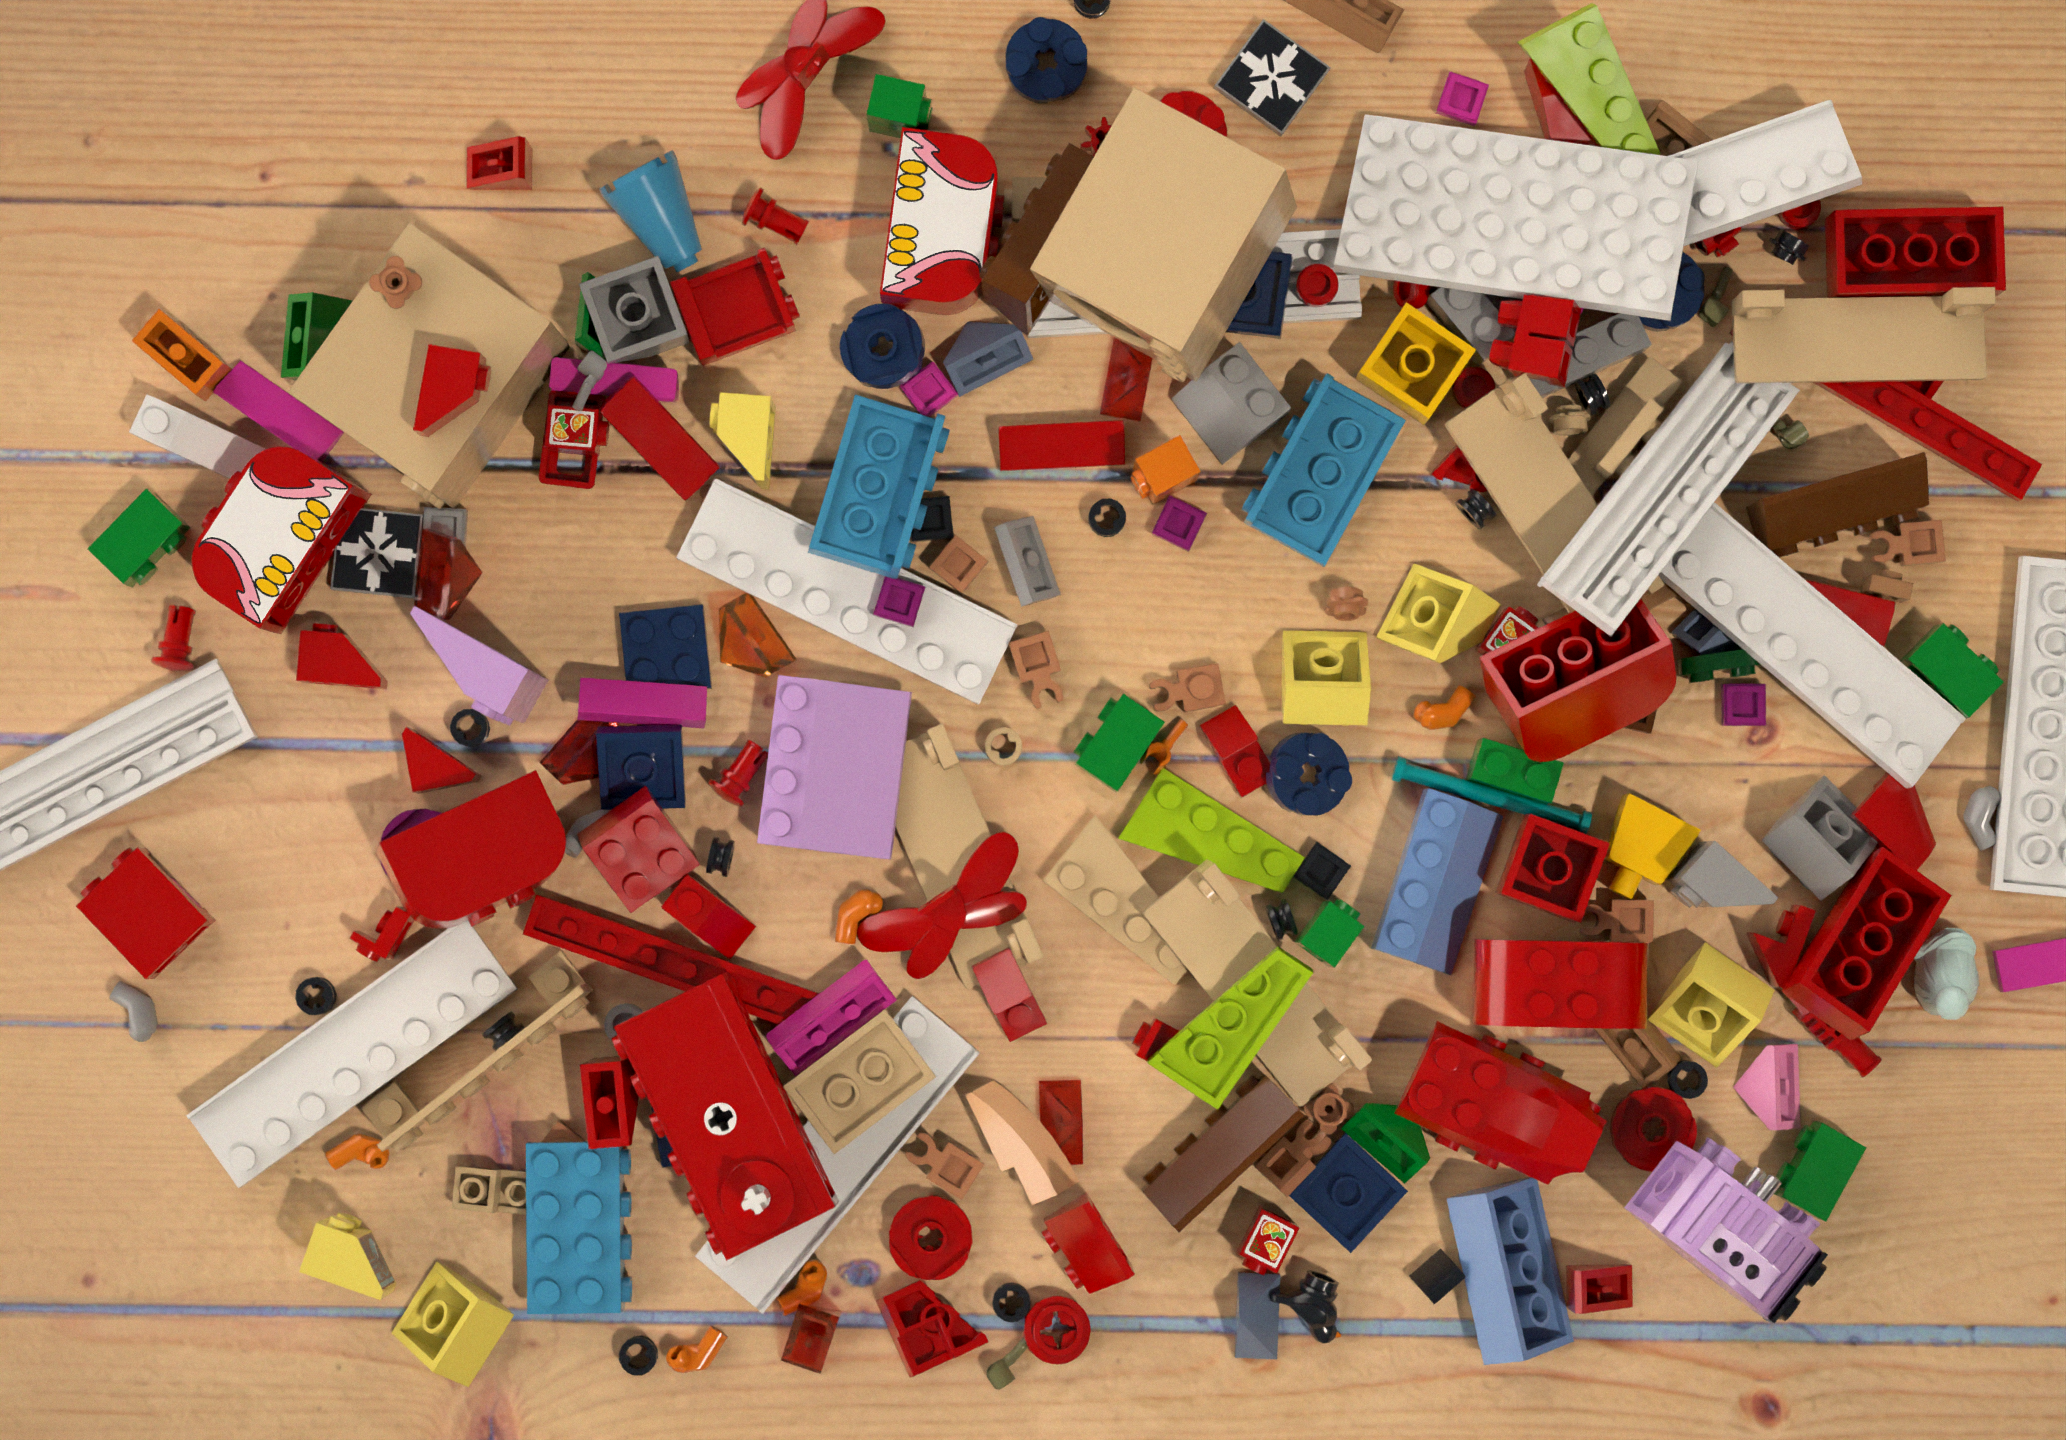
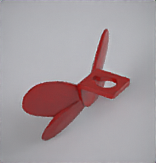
M806 0L793 19L785 54L770 60L756 69L742 83L736 94V102L739 107L749 109L763 103L760 143L761 148L769 158L774 160L783 159L794 148L803 121L805 91L828 60L868 44L882 32L886 19L880 10L868 6L858 7L827 19V0Z
M1006 832L991 835L979 845L969 858L956 885L953 884L920 906V908L890 909L867 917L857 929L859 941L867 949L876 952L912 950L906 965L909 976L915 979H922L932 974L945 961L960 929L998 926L1014 920L1025 911L1027 900L1022 893L1014 891L1000 892L1018 859L1019 848L1016 839Z

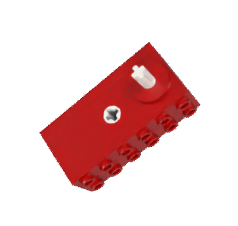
M729 972L720 974L614 1026L617 1035L611 1038L613 1045L621 1060L629 1059L636 1074L630 1076L631 1082L639 1098L642 1100L647 1097L654 1110V1113L649 1115L652 1126L659 1138L667 1137L673 1149L668 1154L669 1161L678 1177L685 1174L691 1187L690 1191L686 1193L688 1200L697 1216L704 1214L710 1226L709 1230L705 1231V1234L716 1255L722 1252L727 1261L837 1206L839 1199L783 1087L782 1081ZM719 1107L723 1112L728 1110L732 1112L733 1117L728 1121V1126L725 1122L717 1123L714 1116L720 1112Z

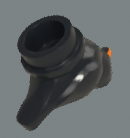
M1308 1270L1305 1278L1300 1281L1299 1290L1287 1294H1271L1270 1301L1287 1305L1293 1309L1308 1326L1311 1335L1317 1342L1322 1344L1329 1343L1334 1338H1339L1342 1335L1335 1325L1337 1308L1333 1301L1338 1296L1336 1290L1339 1282L1325 1274Z

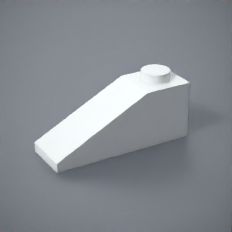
M146 394L129 433L229 479L235 472H242L252 457L265 450V448L148 394Z

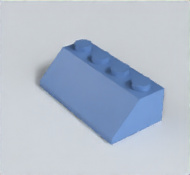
M1430 788L1423 790L1371 949L1448 975L1452 974L1503 820L1502 815L1469 801Z
M1532 1177L1470 1190L1446 1198L1449 1217L1459 1252V1261L1463 1274L1466 1276L1465 1283L1468 1292V1302L1472 1310L1477 1341L1484 1365L1526 1361L1574 1342L1538 1181Z

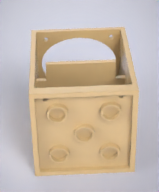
M1133 88L1030 270L1053 304L1157 360V363L1163 367L1161 370L1172 378L1184 382L1186 377L1197 382L1297 208L1286 169L1144 92Z
M408 223L373 274H379L386 267L388 258L398 256L404 260V266L411 273H417L421 276V288L418 291H414L412 296L405 300L403 307L394 309L387 304V298L381 292H374L370 288L369 278L288 393L402 472L404 476L400 482L431 504L441 509L444 503L455 509L550 376L552 359L555 357L563 358L570 345L550 320L414 225ZM395 278L392 280L393 286L399 285V279ZM428 344L481 353L486 358L485 365L491 366V378L487 392L481 391L478 403L429 437L419 436L413 431Z

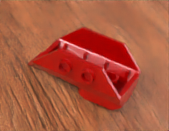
M1436 1021L1394 1113L1438 1133L1435 1142L1456 1152H1458L1461 1145L1476 1151L1473 1160L1495 1170L1500 1162L1547 1185L1555 1177L1569 1173H1583L1604 1128L1590 1106L1589 1098L1591 1093L1543 1071L1545 1062L1524 1052L1521 1053L1519 1059L1505 1053L1504 1050L1507 1044L1484 1034L1481 1041Z

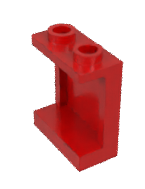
M765 247L757 250L758 254L693 279L688 280L685 276L670 282L697 355L703 366L796 331L793 320L800 318L792 294L783 297L778 281L786 278L777 255L769 258Z
M129 847L111 863L115 869L102 880L100 877H97L82 890L80 894L84 899L76 907L145 979H155L216 920L205 908H199L150 857L151 853L146 848L137 847L133 851Z

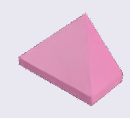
M1798 1044L1767 1045L1733 1088L1769 1130L1801 1128Z

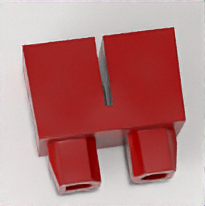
M1525 294L1523 301H1501L1498 324L1504 327L1516 328L1514 342L1494 339L1489 361L1493 365L1510 370L1514 376L1526 373L1531 379L1545 381L1549 385L1565 388L1573 352L1569 346L1574 347L1581 308L1574 300Z

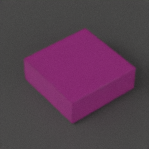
M1169 495L1151 535L1189 552L1207 513Z
M885 576L873 616L913 628L926 587L899 578L893 579Z
M1722 684V726H1766V684Z

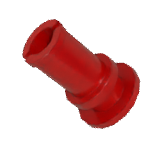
M760 187L750 198L744 210L742 225L746 226L750 219L758 223V229L763 230L765 227L797 245L809 221L776 205L777 200L773 198L770 201L762 198L761 195L764 189Z
M169 605L164 640L158 643L161 656L152 657L151 663L171 671L193 670L194 665L187 662L186 658L187 655L192 654L193 648L189 646L196 610L184 606H179V609H177L176 605Z
M747 740L746 745L728 770L723 768L720 772L722 776L720 781L716 782L710 779L708 782L709 786L726 802L742 807L744 802L739 796L742 792L747 793L750 786L748 783L764 761L768 759V752L763 751V748L755 742Z

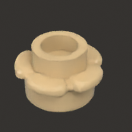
M1580 405L1559 406L1556 408L1557 413L1550 416L1549 422L1553 424L1554 434L1559 436H1573L1586 433L1587 421L1591 419L1590 414L1582 412V406Z

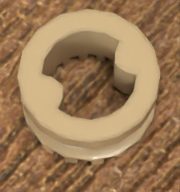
M997 728L986 738V755L997 765L1006 766L1012 764L1021 755V738L1017 732L1010 728ZM1003 734L1008 735L1009 742H1015L1016 744L1014 754L1005 759L1000 758L998 751H992L991 749L994 738Z

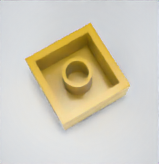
M1406 302L1355 379L1425 425L1476 349Z

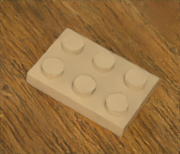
M884 1009L783 1087L833 1154H836L937 1076L887 1010Z

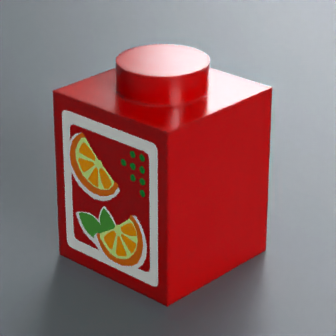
M548 405L544 447L549 452L588 456L600 455V446L608 445L609 421H603V415L599 409L583 408L582 411H577L573 407Z
M1509 606L1503 610L1475 650L1485 655L1538 629L1539 627L1536 624L1539 620L1521 606H1518L1516 610Z
M1259 1206L1237 1249L1238 1254L1245 1257L1242 1265L1263 1276L1267 1269L1277 1274L1300 1229L1299 1226Z

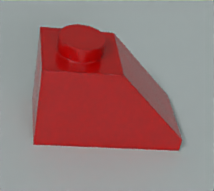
M428 344L413 431L419 436L429 437L478 403L481 391L487 392L491 378V366L485 365L486 358L481 353Z
M314 623L312 631L300 630L296 681L311 684L387 689L388 681L350 636L338 633L337 625Z
M687 874L661 906L664 911L729 959L734 956L757 927L691 874Z
M619 1056L593 1058L580 1064L588 1149L632 1145L639 1096L630 1079V1076L636 1074L630 1060L622 1061Z

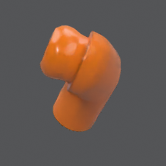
M358 1133L325 1152V1156L334 1170H338L354 1159L370 1164V1168L380 1169L389 1160V1149L382 1152L377 1146L382 1140Z
M710 1326L700 1343L671 1347L666 1354L667 1364L674 1371L680 1373L705 1370L710 1366L728 1336L716 1327Z

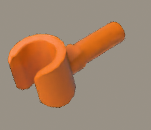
M1180 719L1165 739L1160 743H1152L1140 758V764L1142 765L1148 756L1155 757L1159 761V767L1153 774H1159L1170 761V750L1188 727V724Z

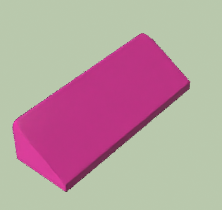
M553 358L551 361L549 388L555 391L578 393L584 380L587 378L577 370L582 360ZM607 363L603 377L590 392V394L610 396L634 375L658 401L676 403V401H679L678 372L671 368Z
M242 361L213 390V393L292 448L324 462L344 433Z
M580 677L577 720L645 725H682V727L704 729L706 723L707 686Z
M863 960L768 1032L766 1038L773 1050L792 1073L798 1076L897 1001V999L868 960Z

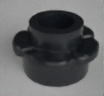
M1780 229L1775 239L1770 238L1769 241L1776 245L1771 253L1792 265L1797 258L1802 261L1806 260L1804 254L1810 246L1783 229Z

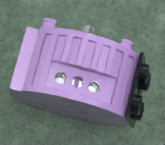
M1707 1137L1705 1143L1696 1152L1676 1141L1624 1208L1669 1247L1733 1297L1762 1316L1764 1320L1775 1323L1778 1319L1786 1321L1801 1302L1796 1298V1295L1803 1286L1809 1285L1813 1287L1827 1269V1266L1822 1262L1828 1254L1822 1252L1809 1239L1814 1230L1820 1226V1223L1811 1215L1808 1216L1802 1210L1792 1207L1787 1202L1784 1203V1206L1779 1211H1775L1770 1207L1767 1202L1779 1188L1781 1182L1773 1175H1768L1766 1178V1173L1761 1171L1760 1168L1754 1167L1742 1183L1732 1177L1734 1166L1741 1158L1725 1146H1720Z

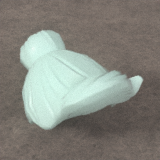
M1947 927L1934 934L1923 943L1914 958L1917 961L1914 971V989L1918 1001L1923 1009L1931 1015H1940L1941 1018L1947 1020H1957L1966 1014L1979 986V975L1974 959L1976 944L1972 937L1962 929Z

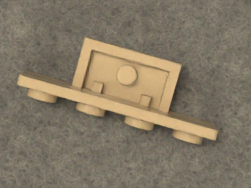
M1651 357L1643 363L1612 402L1611 406L1568 458L1592 496L1614 471L1621 476L1633 462L1636 455L1631 450L1640 438L1647 443L1662 424L1656 418L1663 411L1664 408L1662 407L1681 384V380Z

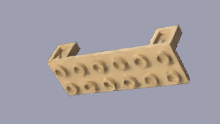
M1995 287L1952 288L1943 296L1854 298H1785L1784 290H1742L1732 300L1735 382L1740 384L1983 380L1987 376L1984 312L1996 304Z
M1523 373L1509 378L1447 421L1445 427L1544 576L1598 505L1539 415L1546 411L1548 406L1527 374ZM1659 575L1643 595H1651L1665 585ZM1559 599L1568 613L1575 611L1572 607H1570L1561 599Z
M943 723L928 729V732L906 741L895 826L927 901L953 884H957L959 876L969 858L979 845L991 836ZM1008 878L1000 892H1015L1010 878ZM1024 912L1014 920L998 926L959 930L950 954L965 988L971 989L980 985L972 965L1010 947L1019 967L1044 957Z
M1207 859L1144 910L1143 914L1214 1002L1275 949L1277 945L1239 899L1241 897L1216 864ZM1308 983L1302 988L1256 1054L1293 1101L1300 1107L1304 1106L1351 1066L1360 1071L1372 1061V1058L1347 1027L1338 1022Z
M563 951L557 953L528 976L551 1008L423 1109H418L397 1081L393 1082L361 1107L384 1137L377 1144L382 1152L390 1148H394L398 1152L408 1147L423 1135L419 1127L425 1122L432 1125L435 1122L441 1121L457 1108L452 1102L460 1095L464 1099L474 1095L490 1082L486 1074L494 1068L497 1072L507 1069L523 1056L519 1050L527 1042L531 1046L535 1043H540L557 1029L553 1024L556 1019L561 1015L565 1019L571 1018L590 1003L586 996L593 991L592 987Z

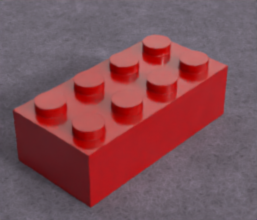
M2003 206L1834 210L1825 218L1827 298L1943 296L1952 288L1995 287V297L2006 291Z
M1881 847L1869 854L1856 874L1850 878L1781 992L1849 1040L1869 1033L1952 895L1886 848Z

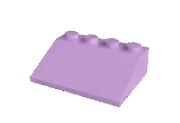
M414 606L410 613L463 693L474 699L471 708L509 726L513 720L525 723L549 680L443 620Z
M778 675L757 843L891 860L912 693Z

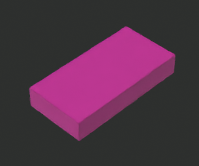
M2066 938L1992 951L2000 992L2066 981Z

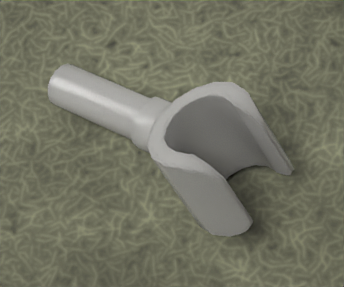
M590 351L577 368L578 371L587 377L572 406L577 411H582L592 388L601 380L607 367L606 361L594 351Z

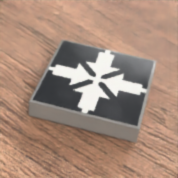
M1263 19L1217 81L1214 89L1281 137L1328 74L1331 67Z
M361 508L335 548L330 589L334 591L416 599L424 515Z

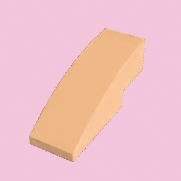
M993 1080L966 1094V1098L1001 1172L1012 1167L1015 1168L1032 1205L1056 1196L1079 1182L1069 1161L1051 1134L1036 1116L1012 1093Z

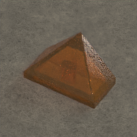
M744 593L719 608L721 663L767 678L797 660L754 596Z

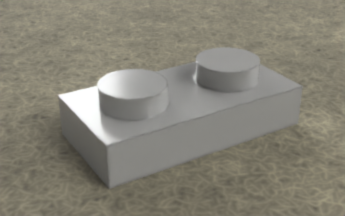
M1034 516L1005 522L994 527L1021 607L1061 595Z

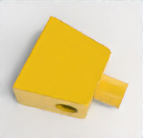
M1630 793L1623 794L1607 841L1610 845L1604 860L1619 867L1609 889L1622 897L1632 900L1642 879L1653 885H1661L1698 837L1701 830Z

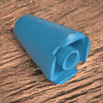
M671 150L664 154L667 160L666 163L663 164L660 158L657 157L613 181L615 190L612 191L608 184L599 188L603 198L653 256H659L662 266L665 269L673 266L675 271L679 272L698 262L695 254L701 251L702 248L678 160L674 151Z

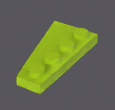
M1590 3L1517 42L1537 65L1546 80L1552 84L1564 99L1565 104L1587 128L1589 134L1600 147L1660 155V151L1597 5Z
M1164 768L1160 771L1118 837L1120 840L1198 866L1208 859L1215 863L1223 874L1279 893L1284 892L1305 858Z
M1277 946L1149 1057L1147 1063L1218 1110L1312 976L1313 969Z

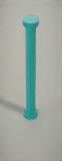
M1397 757L1391 777L1393 781L1400 782L1401 779L1520 814H1533L1587 834L1589 830L1592 812L1583 810L1582 814L1409 764L1406 763L1407 758Z

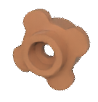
M392 256L387 259L386 267L379 274H373L370 277L369 285L374 292H381L387 298V304L391 308L399 309L405 305V300L409 299L414 291H418L421 288L422 278L417 273H411L404 266V260L401 257ZM393 279H399L400 283L398 286L392 285Z
M1335 588L1329 593V599H1327V606L1329 607L1325 608V614L1334 616L1335 619L1340 621L1358 619L1359 616L1366 614L1364 606L1368 605V599L1363 597V591L1359 588Z
M1329 1084L1314 1100H1310L1304 1105V1113L1308 1117H1313L1320 1124L1321 1132L1323 1131L1326 1135H1331L1336 1132L1337 1125L1342 1123L1344 1119H1349L1353 1116L1354 1106L1351 1102L1343 1100L1338 1094V1088L1335 1085ZM1327 1105L1333 1107L1331 1113H1326L1325 1107Z

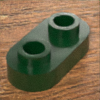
M1745 650L1677 659L1679 676H1688L1689 683L1714 680L1713 672L1729 670L1730 678L1756 674L1755 666L1761 665Z

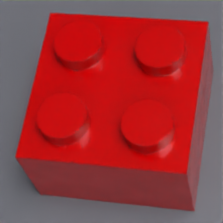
M647 786L577 834L584 852L630 913L700 865L694 850Z
M1525 814L1523 815L1495 894L1567 921L1581 923L1610 843L1536 815Z

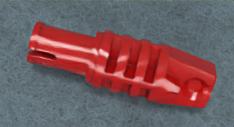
M1788 997L1796 1006L1792 1013L1828 1050H1832V1052L1838 1051L1860 1073L1859 1075L1862 1078L1874 1070L1882 1061L1880 1056H1877L1860 1037L1849 1040Z

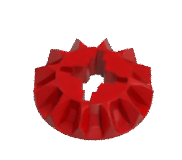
M1050 1296L1036 1302L1025 1316L1023 1336L1029 1351L1038 1359L1049 1364H1065L1079 1357L1087 1347L1091 1332L1090 1321L1085 1310L1074 1300L1063 1296ZM1053 1312H1055V1317L1058 1318L1059 1324L1069 1327L1073 1326V1330H1067V1333L1060 1334L1058 1349L1053 1336L1044 1333L1040 1334V1330H1045V1327L1052 1326Z

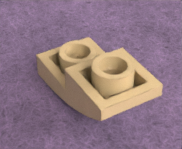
M456 1166L452 1209L526 1215V1171Z

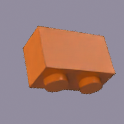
M160 309L156 311L132 339L133 343L204 401L209 399L216 386L232 370V368Z
M1181 435L1136 458L1133 466L1134 472L1131 473L1132 477L1130 479L1140 498L1149 497L1154 505L1169 495L1196 482L1201 471Z

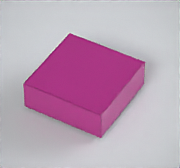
M1449 72L1435 114L1475 127L1489 84Z
M933 361L920 370L916 376L911 377L907 382L900 385L901 390L919 414L931 417L958 397V393Z

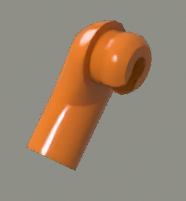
M1459 685L1446 703L1431 705L1428 701L1420 702L1414 710V717L1416 721L1421 723L1422 727L1429 730L1453 727L1461 719L1476 696L1465 687Z
M869 889L859 890L840 905L835 942L856 943L858 921L868 914L879 913L883 907V899L879 893L871 892Z
M814 1259L808 1260L800 1270L795 1289L776 1297L779 1308L784 1316L813 1304L820 1299L827 1279V1270L822 1262Z

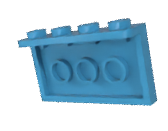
M1326 373L1322 382L1316 378L1313 379L1302 399L1309 404L1302 418L1293 415L1282 437L1289 440L1282 454L1273 451L1262 471L1264 475L1268 476L1266 483L1261 491L1253 487L1241 509L1248 513L1244 521L1246 525L1322 567H1325L1406 421L1402 417L1333 380L1334 377Z
M855 395L807 553L893 579H897L901 567L909 569L916 548V544L909 542L912 529L921 530L928 507L920 504L924 490L932 492L939 467L931 465L935 451L943 454L950 429L943 427L945 415L937 413L934 419Z
M588 1141L526 1143L527 1314L621 1313L625 1309V1302H632V1277H625V1260H631L632 1236L631 1234H624V1217H631L632 1210L631 1192H624V1175L631 1174L630 1149H624L623 1146L588 1149Z

